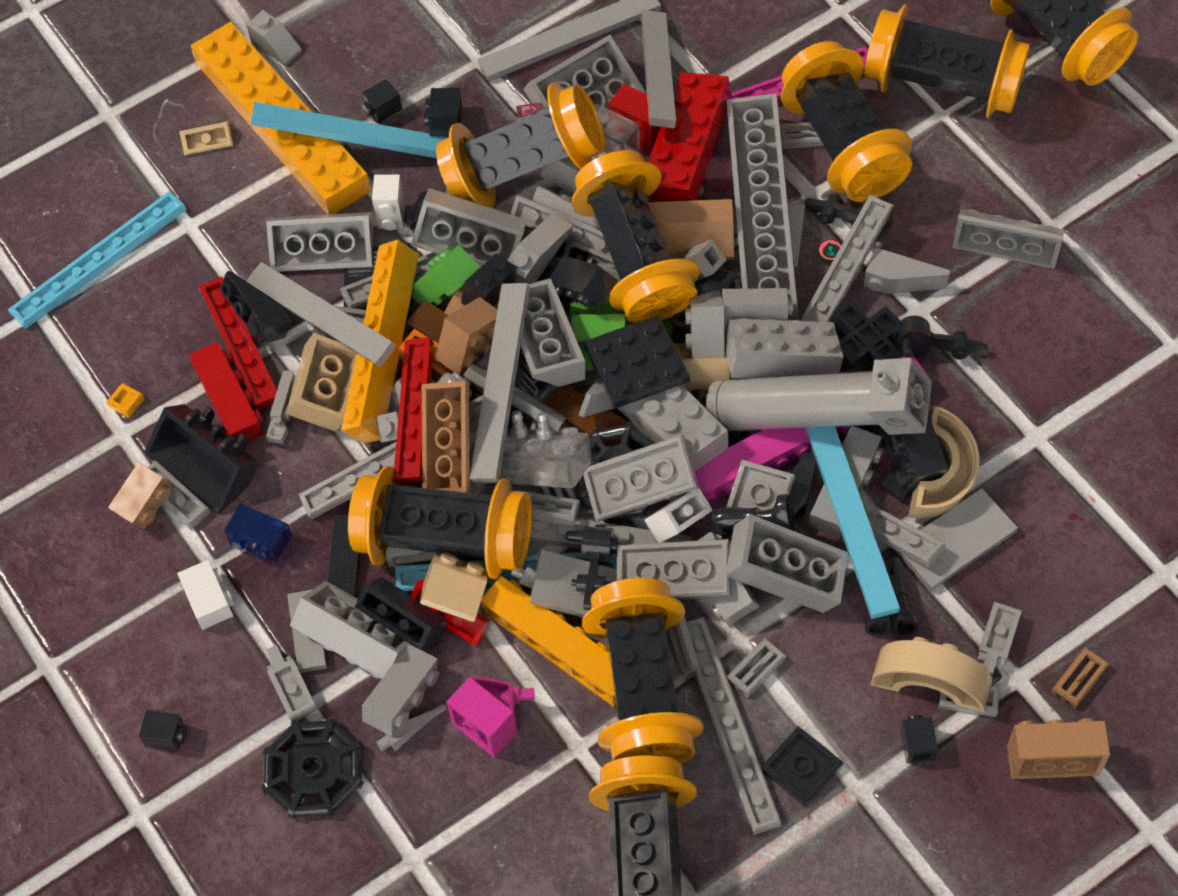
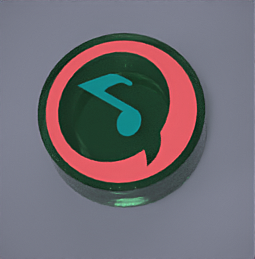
M833 239L821 242L817 253L819 261L831 266L842 244Z

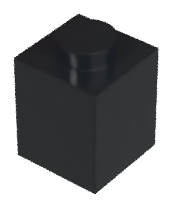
M387 79L362 92L364 102L362 108L368 117L372 116L377 123L402 110L400 94Z
M146 710L139 733V738L144 746L178 752L180 743L184 742L187 736V726L180 714Z
M913 715L903 720L900 732L906 763L934 761L938 748L932 717L924 718L922 715Z

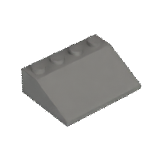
M611 35L606 36L531 80L524 88L525 93L538 111L549 106L547 90L551 83L556 82L564 89L578 84L587 92L592 100L602 126L609 122L608 103L623 84L646 93Z

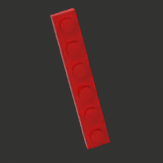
M219 277L200 285L199 289L243 383L252 397L255 409L259 410L274 403L277 389L247 327L240 317L236 315L234 308L227 298L223 296L220 290L223 277Z
M431 337L405 340L393 481L396 485L422 482V384L431 383L434 346Z

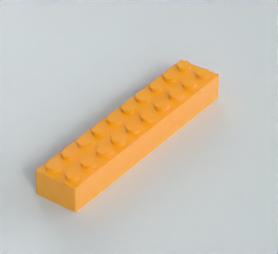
M232 22L227 23L190 45L197 66L249 125L251 124L254 102L311 112ZM250 125L327 215L336 214L371 192L367 173L337 140Z

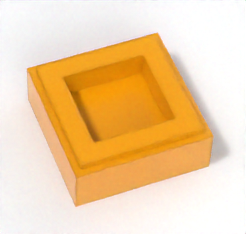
M122 383L106 403L109 408L130 418L145 398L142 393Z

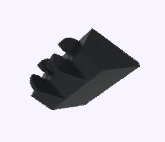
M186 404L164 407L144 454L153 462L156 460L184 487L217 514H220L250 485L260 464L244 451L248 445V437L241 433L234 443L235 438L232 435L226 437L222 434L223 427L219 424L213 427L211 423L215 412L210 407H206L202 416H200L201 411L198 408L192 410Z

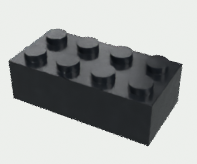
M929 414L925 433L889 435L878 424L881 435H885L888 442V456L891 461H895L898 469L896 471L898 483L900 486H904L907 492H913L920 481H934L941 478L949 469Z

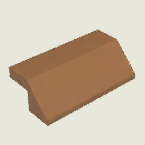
M732 199L648 202L652 214L657 219L660 235L666 241V250L670 258L681 259L692 247L712 239L727 260H734Z

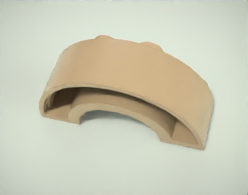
M937 406L932 408L929 417L949 469L944 476L937 480L920 481L912 494L908 515L910 518L927 519L948 512L958 505L970 490L979 470V451L973 434L957 416Z
M915 637L913 640L895 641L883 646L871 680V686L899 692L900 688L909 685L929 687L949 696L957 706L982 712L985 711L992 684V677L988 672V667L959 652L958 647L952 644L939 645L930 643L927 639Z

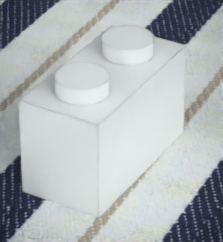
M374 175L372 202L378 229L389 231L404 229L406 204L400 175Z
M699 488L687 492L646 518L645 522L657 542L661 543L712 511V508Z
M206 560L177 573L202 630L233 617L230 606L234 605L228 589L222 591L219 585L224 583L218 567L212 569L209 560Z

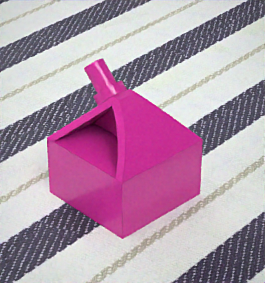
M469 677L446 703L452 724L495 758L517 734L515 704H520V701L534 700L535 690L534 688L519 689V686L513 687L509 682L493 678Z

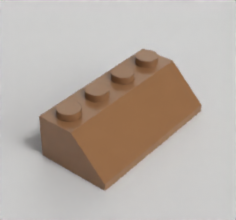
M469 381L422 384V488L470 493Z

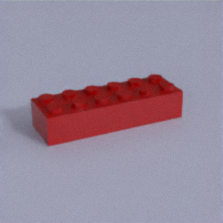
M680 73L673 92L676 114L675 128H660L648 163L656 165L661 172L660 184L648 196L649 202L697 201L727 114V100L732 99L728 76Z

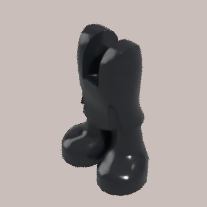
M779 494L776 497L774 506L770 509L725 507L716 509L711 514L716 532L720 536H732L734 525L750 514L795 531L794 511L790 508L788 494Z
M894 557L891 558V575H889V579L900 610L898 613L893 614V630L898 635H911L919 629L918 620L909 610L907 604L908 594L904 587L902 562L900 558ZM869 615L865 619V632L869 635H884L891 628L890 615L871 619Z

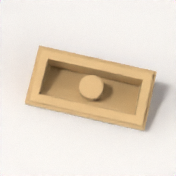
M228 121L179 131L185 156L233 146Z

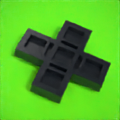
M850 300L831 315L830 318L846 334V336L839 340L843 354L842 363L847 368H850L865 356L873 364L874 360L900 359L904 357L889 340L893 336L894 329L898 326L900 320L887 306L868 318Z

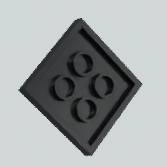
M659 315L584 341V348L613 409L690 382V375Z

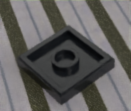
M798 726L761 766V770L806 808L842 768L844 762Z

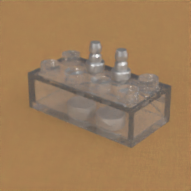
M512 412L513 427L507 428L499 480L506 478L510 484L574 488L592 463L589 434L578 433V429L573 427L565 428L562 431H553L549 427L548 416L545 412H541L537 416V422L539 423L537 430L527 429L522 421L523 416L521 412ZM475 441L469 447V475L471 471Z

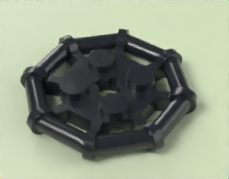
M628 422L624 426L593 430L592 436L577 458L572 460L578 494L576 499L580 500V503L582 502L592 511L582 469L635 451L630 447L631 439L643 447L656 444V442L638 430L634 423ZM622 437L621 444L612 447L607 446L606 440ZM597 446H599L600 451L593 462L587 463ZM651 505L604 520L603 522L611 524L612 521L634 517L643 518L647 516V510Z
M330 718L328 721L296 722L294 720L290 722L291 725L269 747H264L262 751L264 755L262 793L268 794L288 813V817L293 819L296 816L336 815L335 811L357 789H362L363 787L362 751L364 746L362 742H357L340 727L336 719ZM323 732L321 737L303 738L301 734ZM333 735L345 747L339 750L336 747L334 748L329 742L330 737ZM296 736L298 741L294 744L295 747L290 751L288 749L285 753L281 752ZM350 756V775L342 773V759ZM275 760L282 761V775L275 778ZM310 761H315L316 765L320 766L314 773H309L308 770H305V767L310 766ZM339 781L347 783L329 800L327 793L334 790ZM287 784L295 792L293 800H290L279 787ZM321 796L324 803L301 804L303 797Z

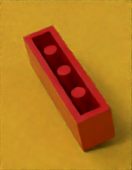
M215 342L189 354L193 368L227 435H232L235 438L234 443L241 433L248 437V442L262 436L263 433L260 425L264 421L258 409L252 410L250 404L253 401L248 389H241L240 384L243 383V380L237 369H231L230 364L233 361L228 350L222 351L218 342Z

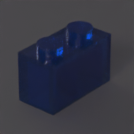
M243 504L238 506L224 529L229 545L240 551L243 549L248 550L255 557L263 561L269 559L277 562L292 537L288 523Z

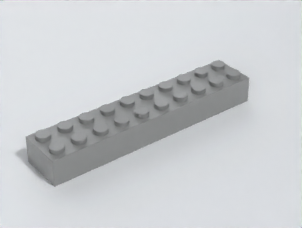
M777 94L728 99L727 111L742 289L787 288V298L793 300V314L788 315L787 320H799Z

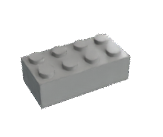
M729 318L724 348L731 378L749 379L835 374L840 371L843 354L833 322Z
M682 385L618 408L631 423H634L642 433L656 443L684 435L695 472L728 449V430Z
M750 514L734 525L725 576L824 613L841 603L848 552Z

